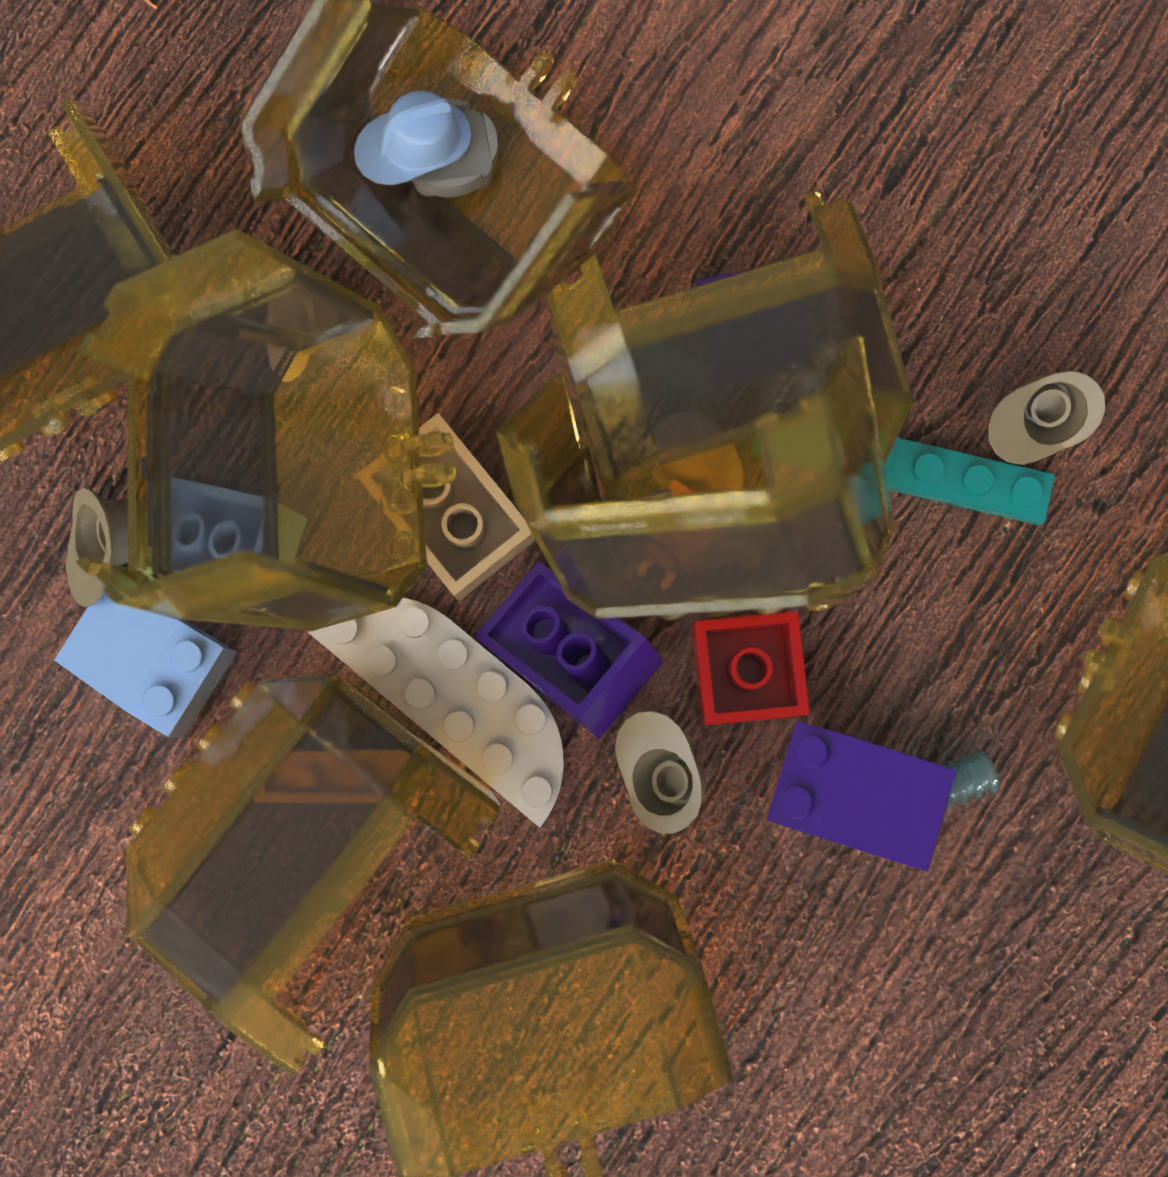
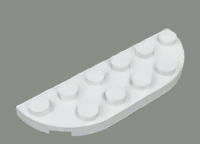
M382 596L357 600L339 607L316 623L308 632L539 828L542 826L555 805L563 778V747L557 724L547 705L526 682L441 612L418 601L401 597Z

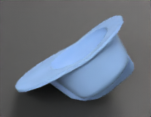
M411 91L400 96L391 106L388 113L379 116L365 126L358 135L355 144V163L363 176L376 184L396 185L408 182L458 161L468 150L471 140L469 121L463 112L450 104L446 98H441L435 93L428 91Z

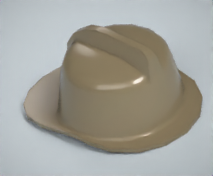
M1068 370L1040 374L999 401L991 413L987 426L988 441L995 454L1008 463L1023 465L1039 461L1089 438L1100 426L1104 416L1105 396L1099 384L1085 373Z
M85 487L77 491L73 501V523L67 549L66 573L73 598L79 605L90 607L95 605L103 595L109 571L130 562L137 554L139 507L136 503L129 500L100 499L93 490Z
M657 711L638 712L625 720L618 730L615 743L617 762L628 791L630 803L636 817L647 828L660 834L677 833L689 827L699 815L706 789V773L701 761L693 754L690 742L679 724L668 715Z

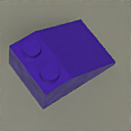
M539 561L474 636L478 642L597 739L604 735L663 663V660L646 637Z
M796 721L767 821L929 872L958 771L845 734Z

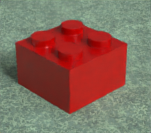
M798 611L694 621L690 626L701 726L810 715Z

